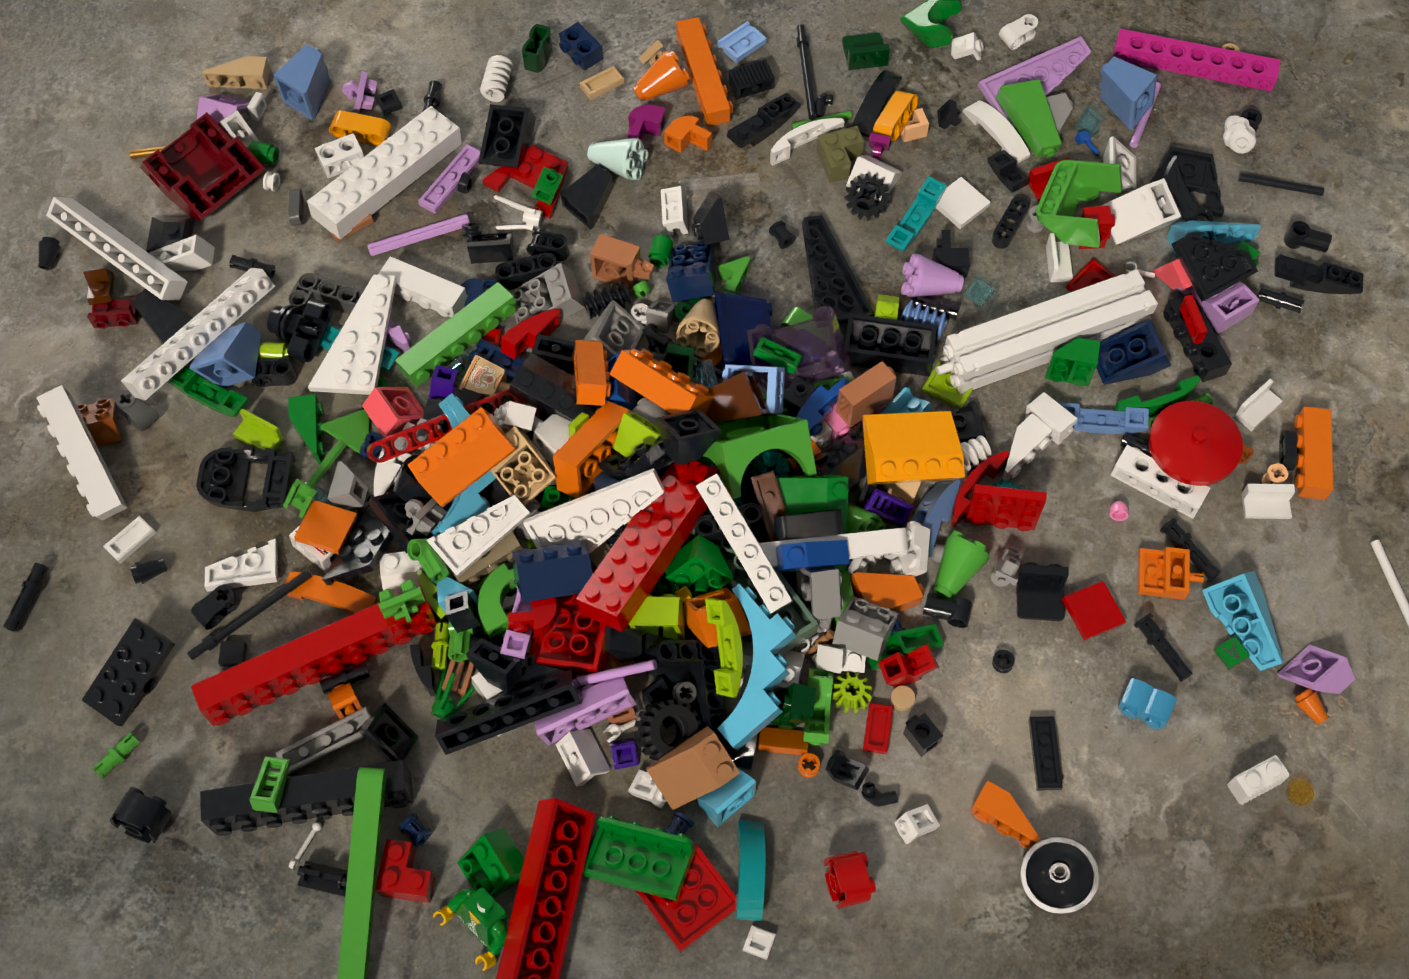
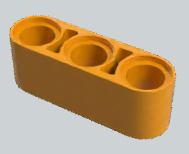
M896 91L875 122L873 133L890 136V141H896L917 108L918 96L916 94Z
M339 110L334 115L329 132L338 138L354 133L358 142L379 146L387 140L392 126L387 120Z

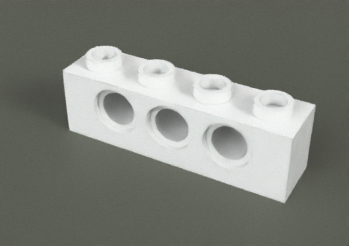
M1129 445L1125 447L1110 475L1192 519L1210 490L1208 486L1189 485L1171 478L1159 468L1152 457L1144 454L1140 449ZM1136 467H1140V468H1142L1144 471H1140V470H1138ZM1157 478H1161V479H1163L1165 482H1161V481H1159ZM1178 489H1182V490H1184L1186 493H1182V492H1180Z

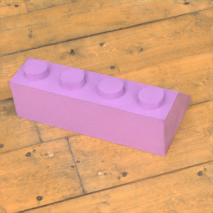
M619 677L596 685L595 683L586 685L582 688V704L534 721L537 735L549 746L561 740L570 731L583 730L637 704L625 677Z

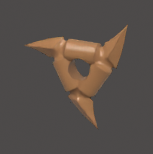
M827 629V633H824L815 641V645L811 646L806 656L815 652L818 644L834 645L832 642L835 631Z

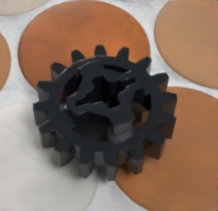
M868 173L865 174L864 179L858 175L857 182L850 181L852 188L846 187V192L849 195L844 196L845 201H850L846 204L847 209L852 208V215L858 213V219L860 220L863 215L866 216L867 221L870 220L871 215L877 219L878 212L885 213L883 206L889 207V202L886 199H890L891 196L890 193H885L889 190L888 185L883 186V179L877 181V175L875 174L872 179L869 178ZM866 184H871V185H874L875 187H870V186H867ZM859 188V193L854 198V194L856 190ZM868 194L871 199L867 200L864 195ZM882 196L880 203L876 206L877 199ZM863 206V207H865V208H868L869 210H864V209H861L860 207Z

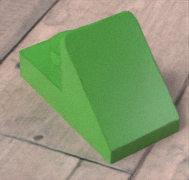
M746 256L719 266V278L726 280L724 291L728 293L730 302H735L750 271V257Z

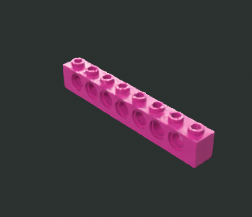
M1119 29L1113 51L1114 57L1131 64L1271 92L1278 79L1280 67L1279 59L1126 29Z

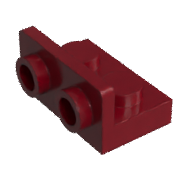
M135 298L118 299L92 305V313H88L87 318L94 328L100 329L137 325L138 312L132 304Z

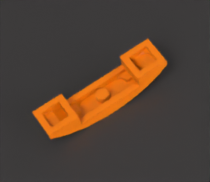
M290 572L285 584L297 577L301 572ZM312 575V578L287 594V596L300 600L306 598L340 608L350 615L375 605L377 601L376 597L335 580L332 585H326L322 580L323 577Z

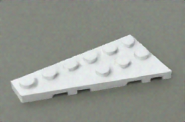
M372 276L308 386L309 391L370 395L373 389L377 387L397 281L395 276Z
M653 468L526 518L523 524L537 549L544 548L547 545L557 546L573 541H584L590 554L611 537L620 526L628 523L637 512L646 508L663 494L664 486Z

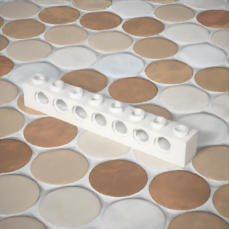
M250 268L124 377L121 382L135 398L148 399L272 290L275 285L263 269Z

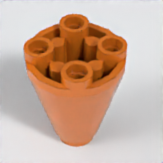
M666 50L636 82L633 90L641 102L645 99L650 100L688 86L687 81L691 78L685 69L681 70L677 64L679 59L674 51L669 53Z

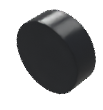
M462 173L458 183V192L464 194L469 192L473 181L472 174Z

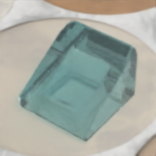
M1088 107L1077 121L1075 128L1079 132L1086 130L1090 133V137H1093L1099 133L1103 119Z
M976 277L964 295L982 307L996 291Z
M461 356L445 366L458 370L457 376L465 370Z

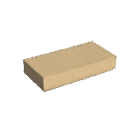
M613 65L580 82V88L591 101L624 84V78Z

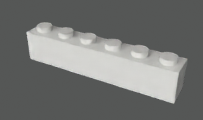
M61 385L36 397L40 404L37 406L43 418L46 417L49 425H47L48 431L59 442L57 445L58 451L69 462L67 465L69 473L72 477L76 476L79 482L76 485L82 497L86 496L89 502L86 506L91 516H96L103 521L127 509L128 507L70 391Z

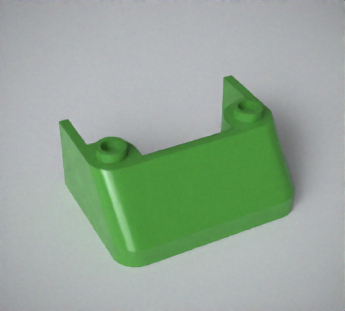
M1075 160L1058 162L1036 208L1037 220L1051 233H1054L1064 244L1099 248L1098 219L1073 217L1079 201H1093L1099 196L1100 191L1122 192L1120 164Z

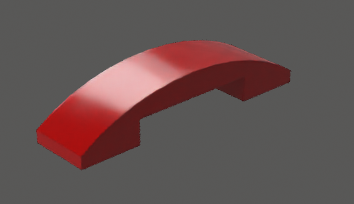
M1004 451L986 459L969 474L958 492L952 511L951 526L955 528L966 514L970 502L967 497L974 490L975 484H979L985 475L994 479L1006 465L1010 455L1009 452Z

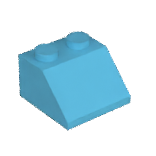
M737 768L740 772L739 775L720 788L698 798L699 807L717 827L755 796L756 781L739 768Z

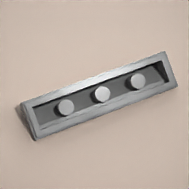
M367 707L276 752L278 758L290 759L287 776L289 777L363 739L364 737L357 729L371 716Z

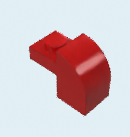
M556 598L530 601V611L508 613V630L524 633L528 629H532L533 638L543 636L554 624Z
M927 644L906 655L897 652L878 662L886 684L894 687L919 681L922 679L921 676L939 668L930 645Z

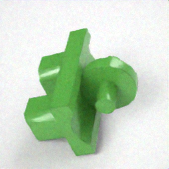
M413 580L406 581L400 585L403 594L394 597L391 589H386L379 593L381 603L378 605L385 619L394 616L395 620L405 617L407 623L412 622L410 614L418 612L417 606L426 603L420 587L417 588Z

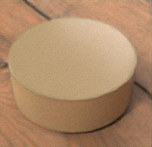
M907 686L896 687L891 693V705L898 711L911 709L915 702L913 690Z

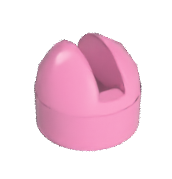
M1116 501L1111 505V519L1123 521L1128 518L1129 509L1125 503Z

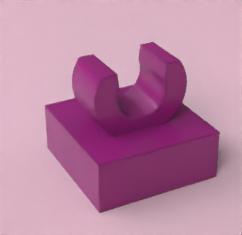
M870 133L869 147L873 148L872 157L881 158L882 150L889 151L890 136Z

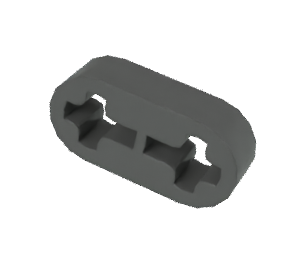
M290 190L288 207L290 225H303L304 199L302 190Z

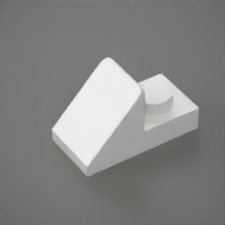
M818 644L816 668L840 674L842 671L864 673L866 656L837 645Z

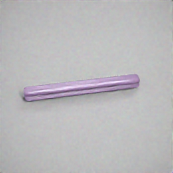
M467 214L370 243L368 244V250L370 255L374 256L461 229L463 224L470 223Z

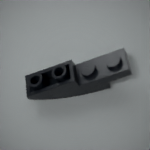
M785 93L758 108L757 115L728 130L727 137L740 149L748 144L755 146L786 123L800 108L801 104L788 93Z
M1281 254L1275 258V277L1290 281V287L1326 294H1361L1363 292V273L1327 262L1317 266Z
M660 437L655 443L643 442L634 448L635 452L620 460L618 467L612 473L614 476H635L653 468L655 471L660 470L674 461L666 454L662 438Z

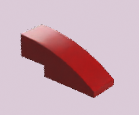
M557 308L542 312L512 327L501 337V352L515 360L527 347L533 349L538 334L550 336L560 326L561 310Z

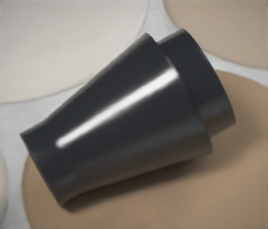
M42 237V240L39 241V268L51 270L61 249L59 246L60 242L57 239Z
M163 558L135 562V565L129 566L135 584L140 582L144 584L161 573L167 572Z

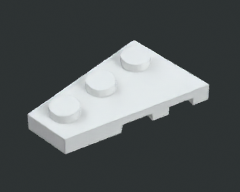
M276 539L268 541V545L258 549L256 547L248 549V553L239 557L231 556L205 567L204 587L206 591H213L220 585L238 588L278 582V543Z

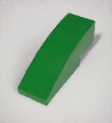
M936 624L894 632L889 637L887 645L878 661L868 657L867 659L871 669L875 670L880 668L878 662L897 652L906 655L926 644L930 645L932 651L943 647L944 643Z

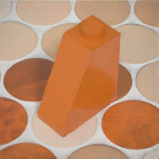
M856 572L852 574L850 579L857 598L865 599L872 604L886 607L890 610H898V612L920 605L924 595L921 583H917L914 576Z

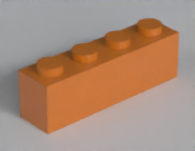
M575 340L574 371L577 404L605 406V398L610 397L607 350H603L602 341Z
M1304 406L1299 415L1296 414L1294 419V427L1297 428V462L1295 467L1298 468L1295 487L1298 488V497L1326 500L1333 491L1331 410Z

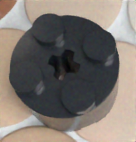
M412 455L404 461L395 481L393 491L406 503L411 499L423 501L425 505L432 497L420 485L408 467V464L419 456Z
M131 787L125 793L110 818V822L117 829L120 825L126 829L124 833L134 839L145 843H150L152 840L153 843H156L171 817V811L165 807L167 802L162 798L153 796L151 799L145 796L141 790Z

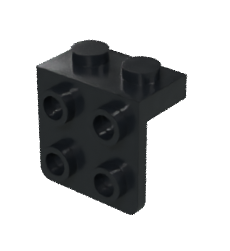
M1033 562L1021 564L1018 570V582L1016 583L1017 617L1029 620L1063 621L1065 618V605L1061 599L1065 596L1064 585L1069 576V567H1062L1059 564L1043 566Z

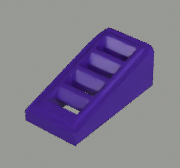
M875 488L864 508L903 526L914 506L907 500ZM878 496H881L876 507H874L873 505L876 502ZM887 499V501H886L884 507H883L882 509H880V507L882 506L884 500ZM894 502L889 512H887V509L889 508L890 504ZM900 505L897 512L893 514L897 506Z

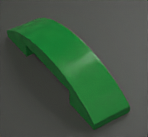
M184 366L168 380L171 385L195 401L230 417H236L249 402V399L233 390L227 391L209 382L187 366Z
M1198 375L1180 381L1172 393L1145 402H1141L1138 395L1118 401L1114 411H1125L1126 407L1149 409L1148 417L1158 415L1168 406L1187 400L1197 387L1200 377Z

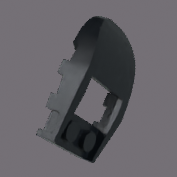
M244 446L243 449L234 450L231 447L219 448L211 451L203 458L197 477V490L207 502L218 507L250 512L281 508L288 496L293 463H295L296 459L293 452H288V455L277 454L275 449L269 448L265 450L254 449V446ZM250 463H268L262 499L256 500V502H243Z

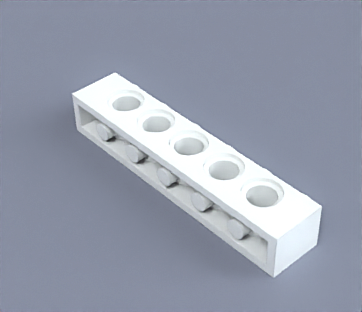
M715 474L696 485L770 613L773 614L793 602L719 475Z

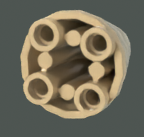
M709 299L698 301L679 323L676 331V343L684 347L694 348V354L699 357L707 356L708 353L717 348L720 341L716 308Z

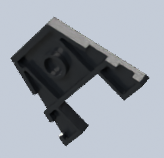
M1171 146L1150 183L1163 179L1169 162L1176 155L1182 178L1188 190L1206 194L1204 208L1209 209L1213 216L1222 217L1224 208L1221 205V193L1217 185V173L1213 154Z

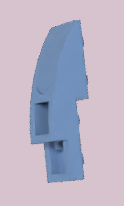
M959 479L941 481L935 485L922 499L911 520L919 522L922 526L930 529L928 557H931L941 522L949 521L961 482Z

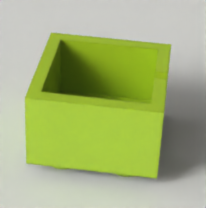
M649 594L629 625L631 629L642 631V635L646 633L659 635V626H663V637L685 640L684 606L680 597L676 595L664 594L662 597H653Z

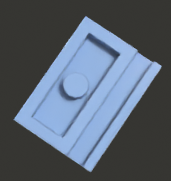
M747 21L718 40V47L722 48L723 52L737 64L765 45L767 38L754 26L751 27Z

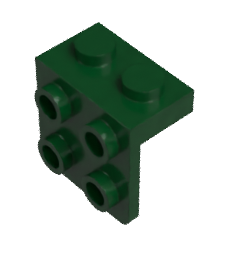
M880 33L845 36L842 38L848 70L888 66L890 48L888 43L883 44Z
M667 344L664 352V362L672 366L671 370L677 374L678 372L686 374L691 378L690 382L696 384V377H692L693 370H696L697 366L694 348L684 347L681 344Z

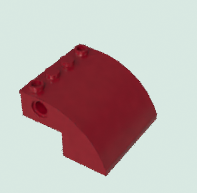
M207 112L190 125V129L161 151L158 149L142 161L140 166L143 172L175 205L199 221H202L266 169L237 136L231 140Z

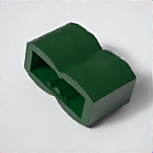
M535 24L531 28L529 39L522 47L525 70L539 73L543 69L545 58L552 50L550 27Z

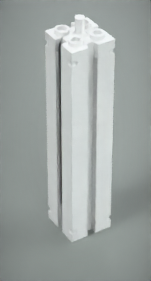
M1136 269L1128 274L1110 278L960 331L959 334L954 333L947 336L945 346H943L942 357L940 358L941 365L936 367V373L942 375L951 372L950 381L954 388L958 387L959 393L963 394L970 388L974 390L1049 363L1053 352L1076 338L1103 341L1144 321L1151 320L1150 314L1155 312L1158 303L1151 291L1145 290V282Z

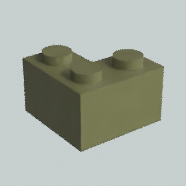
M858 126L818 135L817 153L829 183L849 178L850 160L862 155L864 141Z

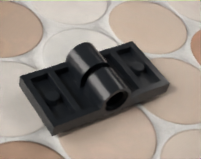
M134 618L82 698V701L115 725L123 726L142 695H148L158 684L159 676L156 673L175 646V643L142 620Z

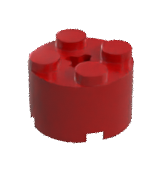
M851 851L825 858L824 866L829 865V872L825 873L827 888L832 901L839 902L836 906L838 909L870 901L871 893L876 892V886L873 878L868 875L866 868L868 867V859L864 852Z

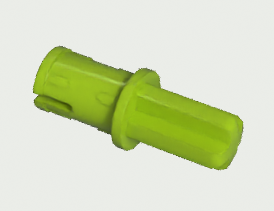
M441 623L436 624L435 640L431 645L433 649V669L442 670L446 668L449 649L448 623H443L442 628Z

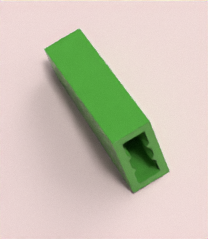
M1040 79L1001 86L996 99L1036 158L1054 156L1062 143Z

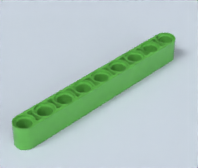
M360 767L357 773L337 979L368 978L386 769Z

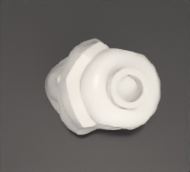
M1230 116L1226 118L1224 123L1223 141L1234 152L1244 154L1254 148L1256 132L1249 125L1247 119L1240 116Z

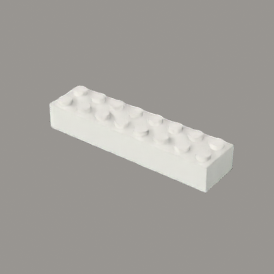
M432 106L428 107L307 200L311 217L341 240L369 214H374L462 144L460 128Z

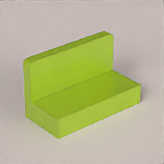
M241 409L239 413L243 421L234 431V437L249 446H254L255 449L265 450L269 448L276 451L284 441L279 428Z

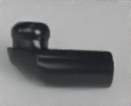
M822 93L816 98L817 118L823 117L825 104H833L832 94Z
M867 782L862 786L861 793L863 798L876 807L898 803L896 791L881 793L871 782Z

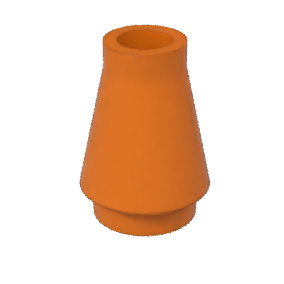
M1307 688L1294 697L1297 702L1295 705L1308 715L1316 725L1329 718L1316 691Z

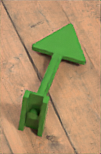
M365 409L321 425V429L338 439V442L306 483L299 479L294 482L283 507L288 508L292 504L301 510L299 517L303 519L317 493L314 490L315 486L344 448L348 446L360 454L361 445L364 443L366 435L369 434V416Z

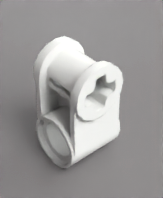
M1026 14L1014 22L1005 25L1000 30L999 37L1011 50H1015L1034 39L1038 19L1034 15Z

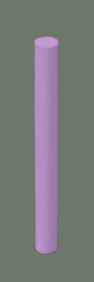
M1156 82L1154 103L1161 88L1159 82ZM1154 104L1138 122L1130 141L1131 147L1136 148L1138 146Z
M649 660L579 676L577 679L580 685L583 686L657 669V663L655 660Z

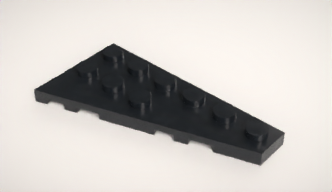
M822 215L804 217L801 223L817 328L847 324L849 313L874 317L875 314Z

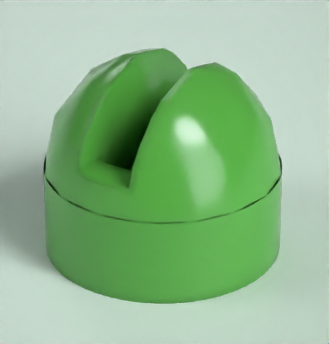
M643 280L631 288L639 298L645 297L643 292L646 295L650 293V286L647 280Z

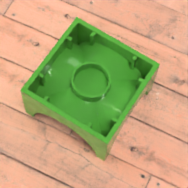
M770 413L766 416L718 424L717 426L721 429V435L705 454L697 460L708 466H711L714 462L722 475L732 499L741 497V481L748 464L757 455L766 451L778 452V449L785 451L800 464L804 476L817 475L807 419Z

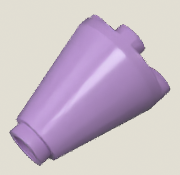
M912 254L910 261L905 262L903 265L902 273L905 275V282L902 284L901 294L908 297L953 294L962 290L964 278L958 272L920 254Z

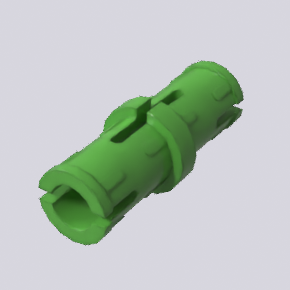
M129 732L114 748L108 749L109 753L92 769L104 779L114 767L125 761L124 758L140 742Z

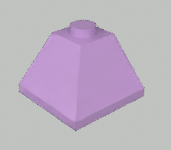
M223 94L200 96L197 119L207 112L218 125H221L220 121L236 110L240 115L247 112V106L250 101Z
M1308 645L1277 673L1280 678L1312 690L1340 694L1355 680L1347 657L1312 645Z

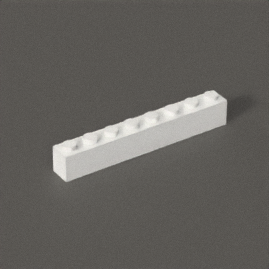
M53 197L46 216L159 299H181L188 281L73 198Z

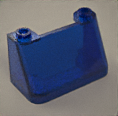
M725 291L715 292L714 302L720 330L723 369H725V365L777 367L753 355L761 337L773 341L770 323L772 304L767 303V299ZM752 372L756 382L768 380V372Z

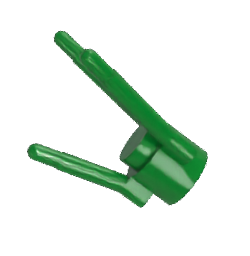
M447 663L446 668L441 671L435 700L431 707V714L440 719L457 713L475 691L472 685L454 707L455 701L448 698L456 673L452 672L443 696H441L448 668Z

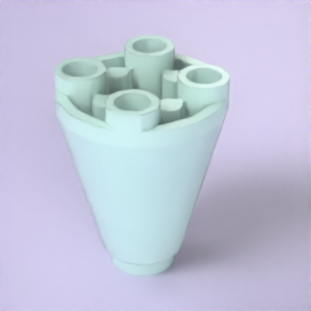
M630 138L591 144L588 148L587 156L593 163L628 180H640L643 164L648 159V150L644 149V145L639 138Z

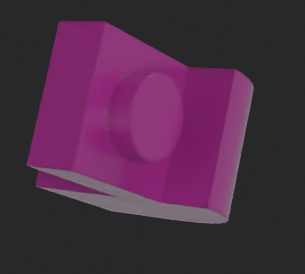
M641 105L632 110L628 116V138H639L642 141L644 133L661 136L666 123V108L655 105Z

